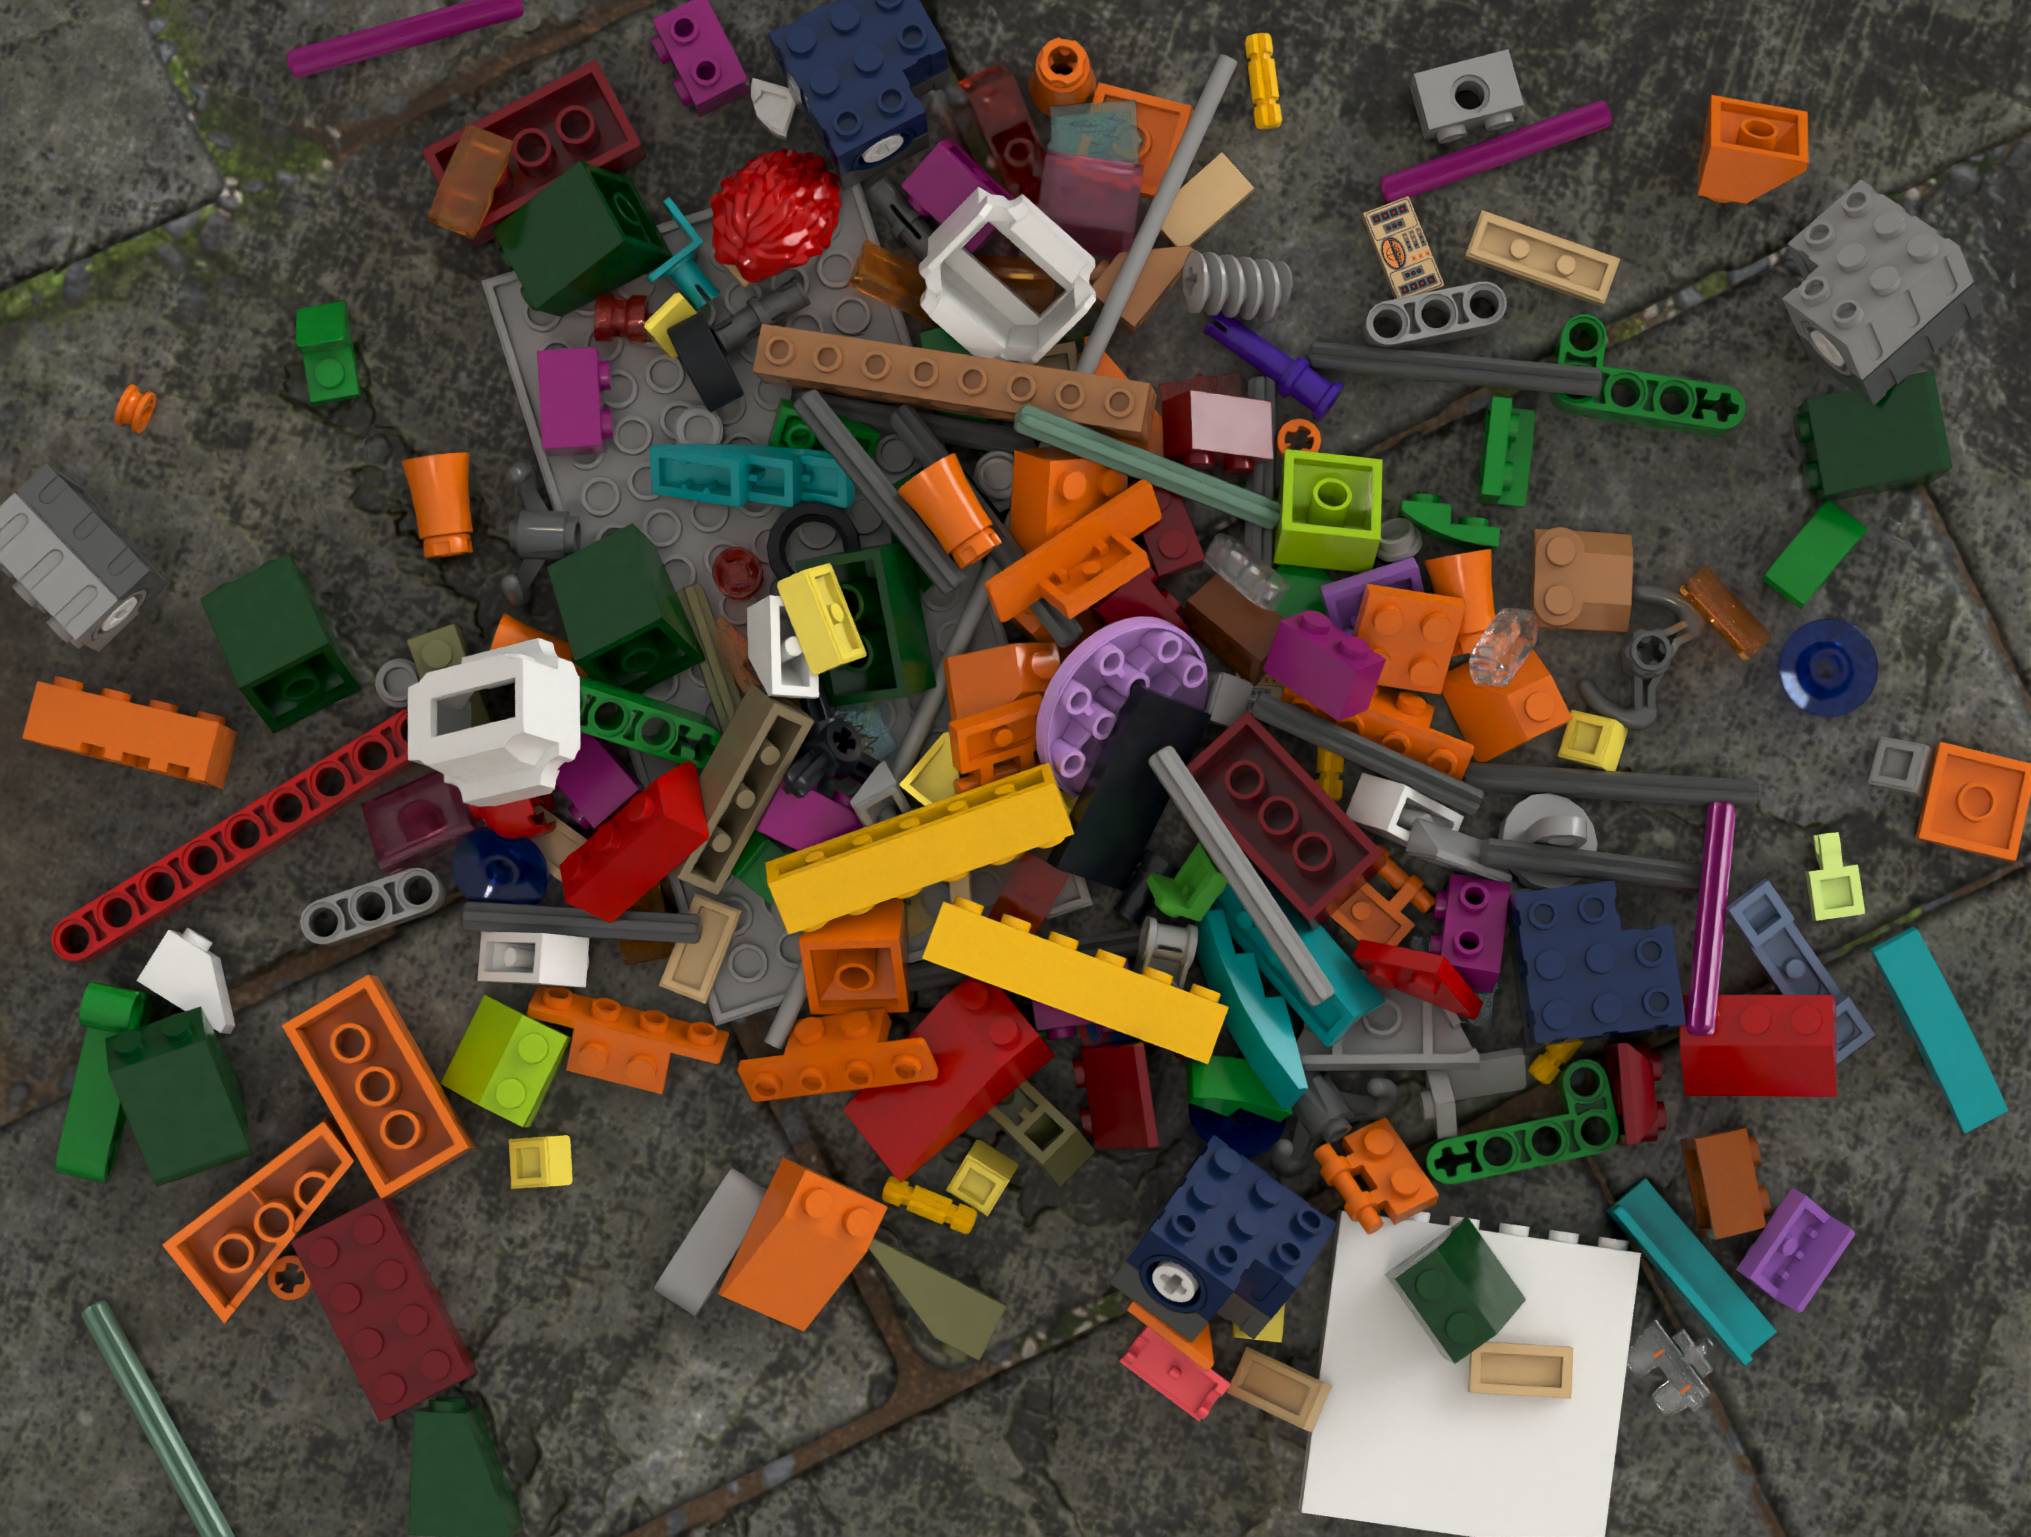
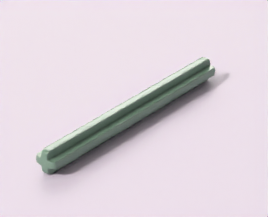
M1029 404L1022 405L1015 415L1014 430L1017 433L1139 480L1146 479L1154 486L1265 529H1274L1280 521L1281 504L1278 501Z
M105 1300L98 1301L81 1312V1316L201 1537H235L108 1302Z

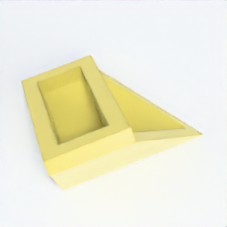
M949 732L943 733L899 784L903 794L920 807L956 795L953 782L960 779V774L953 766Z

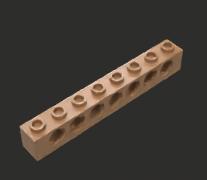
M761 324L753 366V373L765 384L816 390L824 393L900 405L910 404L913 407L1015 422V415L1022 405L1029 404L1111 437L1148 443L1157 396L1151 384L1146 382Z

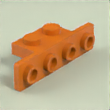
M1141 479L987 580L984 586L995 616L1001 622H1006L1033 603L1044 598L1070 620L1149 568L1150 563L1146 552L1130 539L1158 522L1162 517L1152 484L1146 479Z
M1376 685L1368 709L1340 721H1337L1287 686L1284 687L1280 697L1282 701L1460 781L1463 779L1474 752L1472 744L1429 728L1435 706L1426 703L1422 697L1411 692L1399 693L1384 686Z
M538 986L527 1010V1016L530 1018L574 1028L566 1071L658 1094H663L666 1087L672 1053L718 1064L721 1061L729 1038L727 1031L716 1029L709 1023H691L668 1017L661 1011H643L620 1005L617 1001L609 998L595 999L575 994L561 986Z
M886 1008L796 1019L790 1031L784 1055L741 1060L737 1071L751 1100L761 1102L935 1080L939 1069L924 1038L919 1037L887 1042L892 1021Z

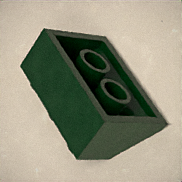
M901 542L868 546L795 561L797 573L827 563L832 565L866 650V657L818 674V677L822 679L830 707L908 697L937 687L913 557Z

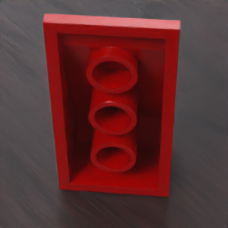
M969 976L947 994L908 1036L907 1039L921 1037L926 1040L939 1069L935 1080L861 1089L844 1107L843 1111L900 1183L1055 1057L1041 1036L1000 987Z

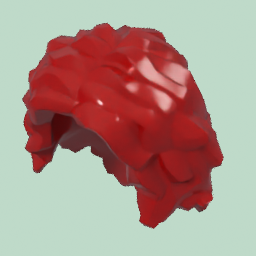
M782 147L779 151H772L770 154L765 152L755 159H750L741 170L734 172L730 178H723L720 183L721 191L714 193L710 197L711 209L713 211L712 247L715 249L716 261L721 264L735 265L744 280L756 283L770 276L778 275L789 268L807 265L810 258L822 255L823 249L827 250L831 246L832 233L838 226L837 217L842 207L841 196L839 195L841 190L837 184L838 178L836 174L828 172L824 157L820 155L813 158L812 152L798 154L794 149L788 150Z

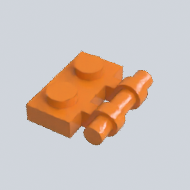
M1035 694L948 723L953 766L961 774L969 772V776L954 780L953 786L956 795L1041 765L1038 753L1034 754V751L1037 750L1036 723L1043 699L1041 695ZM1009 759L1008 763L996 767L993 766L995 763Z
M1379 844L1378 848L1384 853L1386 865L1377 874L1397 890L1396 894L1388 901L1366 882L1329 917L1358 943L1362 939L1397 946L1415 926L1400 911L1410 902L1425 914L1434 904L1435 897L1422 887L1425 884L1422 879L1415 873L1409 876L1389 858L1391 852L1382 844Z
M1386 1117L1344 1136L1341 1147L1347 1154L1346 1157L1338 1156L1329 1143L1320 1146L1314 1152L1315 1158L1322 1167L1320 1170L1321 1176L1328 1186H1335L1346 1202L1344 1210L1353 1222L1358 1221L1368 1235L1375 1233L1383 1226L1384 1223L1377 1214V1212L1383 1209L1395 1225L1437 1204L1438 1192ZM1360 1174L1371 1192H1362L1353 1177Z

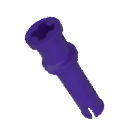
M1222 309L1217 315L1212 316L1214 320L1227 328V332H1224L1208 321L1203 330L1204 335L1211 337L1262 374L1274 380L1278 384L1276 389L1279 391V395L1284 398L1291 396L1313 412V418L1318 422L1326 416L1343 391V384L1340 382L1333 384L1310 368V361L1305 358L1297 357L1293 360L1234 317H1225Z

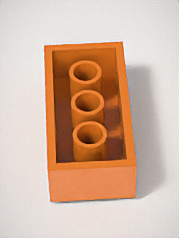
M366 975L282 1025L381 1199L397 1195L476 1148L378 976Z

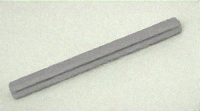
M1167 746L1157 751L1148 760L1150 767L1308 1004L1314 1007L1330 998L1334 994L1333 986L1175 749Z

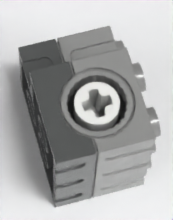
M1861 179L1787 243L1804 281L1799 287L1793 288L1782 300L1809 359L1873 406L1886 395V392L1892 386L1899 384L1922 364L1926 356L1932 351L1935 352L1956 334L1968 319H1973L1984 309L1960 246L1949 238L1944 239L1937 230L1915 215L1913 217L1910 216L1903 207L1881 193L1879 195L1876 193L1872 186Z
M45 463L16 490L18 494L14 492L0 506V571L2 570L10 578L14 577L17 579L12 588L31 607L34 608L36 606L43 613L46 614L48 612L52 616L46 623L66 643L71 642L78 649L85 645L99 652L140 613L138 610L142 611L170 582L146 558L147 554L79 484Z

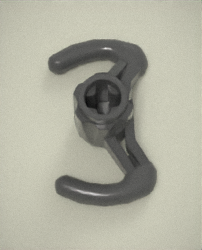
M517 461L509 468L507 479L512 484H518V495L524 503L525 510L520 511L518 520L512 519L510 522L509 545L511 549L518 550L519 558L523 559L517 576L506 575L501 579V588L510 606L523 608L530 602L532 582L547 560H561L568 553L580 550L581 522L579 517L570 516L569 511H549L538 494V479L533 467L526 461Z
M1637 584L1632 587V600L1634 602L1654 603L1666 607L1678 615L1679 623L1663 630L1657 628L1646 631L1641 628L1623 643L1619 659L1623 671L1631 677L1633 706L1629 709H1623L1615 705L1601 693L1593 680L1589 678L1581 679L1577 689L1588 706L1598 715L1617 720L1623 724L1624 728L1641 731L1647 729L1657 718L1656 687L1675 657L1678 647L1702 637L1706 621L1704 615L1695 605L1677 592L1657 585ZM1675 635L1676 638L1669 642L1667 638ZM1650 680L1645 687V695H1643V681Z
M1320 1071L1305 1072L1308 1089L1292 1106V1111L1298 1118L1293 1141L1291 1143L1287 1139H1280L1276 1142L1270 1156L1272 1169L1279 1176L1294 1177L1308 1168L1316 1148L1324 1140L1329 1144L1337 1142L1352 1129L1350 1124L1358 1120L1368 1121L1372 1119L1378 1121L1394 1111L1399 1100L1396 1084L1386 1078H1373L1369 1080L1367 1090L1372 1096H1378L1374 1098L1341 1092L1329 1075L1323 1076Z

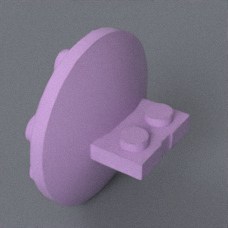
M1132 617L1114 622L1085 639L1071 652L1056 671L1045 691L1038 712L1036 748L1041 765L1050 762L1059 788L1073 798L1079 797L1135 683L1205 709L1208 696V673L1204 657L1194 640L1177 626L1155 617Z

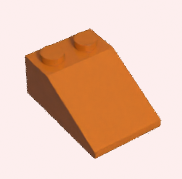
M782 1157L718 1294L804 1332L866 1254L888 1207L855 1189Z

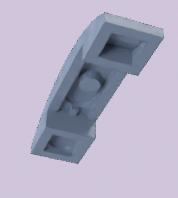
M1764 878L1725 908L1745 945L1779 995H1833L1836 997L1837 1064L1875 1036V1033L1850 997L1840 991L1793 923L1795 918L1769 880Z

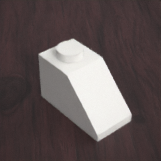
M769 595L748 607V658L768 696L818 698V674L813 675L809 669L781 596Z
M1363 772L1346 812L1356 825L1407 847L1412 825L1416 818H1421L1455 831L1459 830L1464 816L1405 784Z
M186 928L183 934L168 930L136 981L184 1011L201 1006L213 1029L220 1033L230 1034L235 1027L221 959L209 951L212 942L190 928Z
M481 932L477 981L586 987L587 970L589 967V938L547 933Z

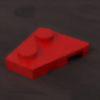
M1362 939L1353 955L1367 972V979L1379 987L1396 989L1472 1020H1476L1483 1002L1444 956Z

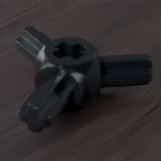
M818 677L819 697L816 699L799 698L803 711L814 720V723L796 754L797 762L783 775L785 782L783 785L784 792L787 795L792 793L797 798L805 797L819 781H829L832 778L843 780L849 776L864 784L874 769L881 763L862 752L860 736L850 723L842 718H833L820 677Z

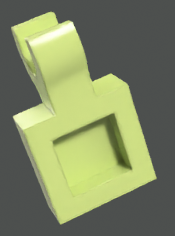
M1839 833L1813 835L1814 851L1820 870L1805 872L1812 921L1865 914L1858 865L1843 866Z

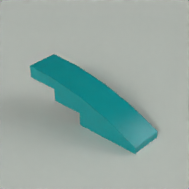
M654 444L650 447L651 494L741 507L748 501L794 507L801 501H816L847 508L855 502V485L827 451L735 444Z
M1224 909L1208 910L1200 922L1197 921L1195 924L1198 927L1196 953L1205 981L1210 990L1221 994L1218 1003L1229 1007L1224 1023L1252 1070L1282 1109L1292 1108L1308 1089L1285 998L1284 996L1265 997L1254 952L1235 954Z
M1913 926L1871 948L1870 951L1906 1032L1914 1038L1931 1079L1940 1086L1957 1127L1966 1134L2008 1112L2006 1103L1979 1045L1918 929Z

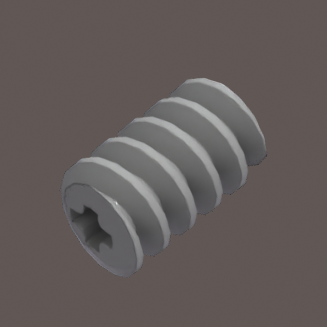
M1194 250L1189 252L1182 270L1185 302L1188 311L1193 314L1200 313L1204 308L1208 315L1215 316L1222 309V313L1227 318H1233L1240 313L1244 320H1251L1257 314L1261 322H1269L1274 317L1277 309H1282L1286 306L1293 286L1290 268L1284 261L1270 262L1268 259H1256L1254 261L1250 257L1235 258L1229 254L1218 256L1213 252L1201 254Z

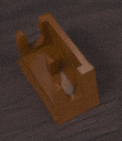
M1222 568L1187 600L1182 621L1190 629L1189 633L1255 687L1261 681V678L1267 674L1263 669L1280 620L1284 618Z

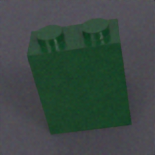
M583 161L577 162L492 229L501 245L499 248L501 258L508 267L515 271L522 284L520 292L525 302L535 311H542L559 317H563L660 267L673 257L631 178Z
M1934 370L1907 376L1899 384L1892 386L1886 392V395L1874 406L1853 390L1848 389L1806 399L1798 407L1799 414H1795L1793 418L1796 439L1799 444L1805 443L1808 462H1804L1802 466L1805 487L1808 492L1814 491L1816 503L1825 502L1828 499L1831 501L1930 484L1953 468Z
M633 523L624 528L613 530L606 537L580 550L570 552L565 558L547 566L574 662L594 680L639 694L705 661L700 644L655 545Z
M289 553L278 559L265 562L260 568L233 582L224 583L215 591L200 598L239 690L273 733L361 689L306 577Z
M201 1006L105 1038L108 1073L156 1187L252 1155L243 1085Z
M1468 1216L1385 1274L1443 1358L1454 1364L1497 1335L1526 1301V1298Z
M439 1396L436 1397V1400H429L428 1406L415 1411L408 1535L514 1537L522 1531L523 1518L480 1408L466 1406L465 1397Z

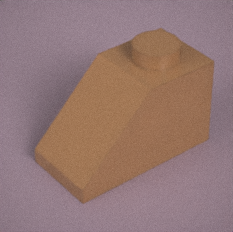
M1189 245L1152 249L1117 324L1134 336L1180 280L1185 259L1189 252L1194 251V249ZM1128 252L1118 253L1111 263L1103 259L1090 275V285L1096 292V301L1093 305L1101 311Z

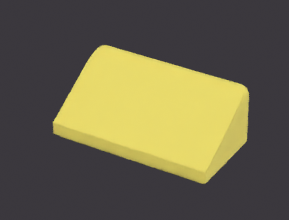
M830 563L802 570L777 583L778 591L813 675L829 671L867 656Z

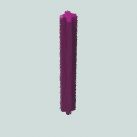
M471 0L290 50L287 52L288 66L295 78L309 76L515 19L523 15V5L521 0Z
M1600 100L1385 176L1379 182L1382 197L1387 204L1407 196L1410 198L1608 128L1612 122L1611 113L1606 102Z
M1712 802L1708 806L1686 1015L1687 1031L1694 1036H1711L1715 1030L1726 919L1725 908L1727 907L1736 819L1734 805L1728 802Z

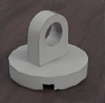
M1551 793L1531 795L1516 804L1502 821L1498 839L1590 851H1597L1598 845L1594 825L1584 810L1570 799ZM1511 869L1513 874L1519 878L1517 881L1533 890L1572 886L1583 879Z

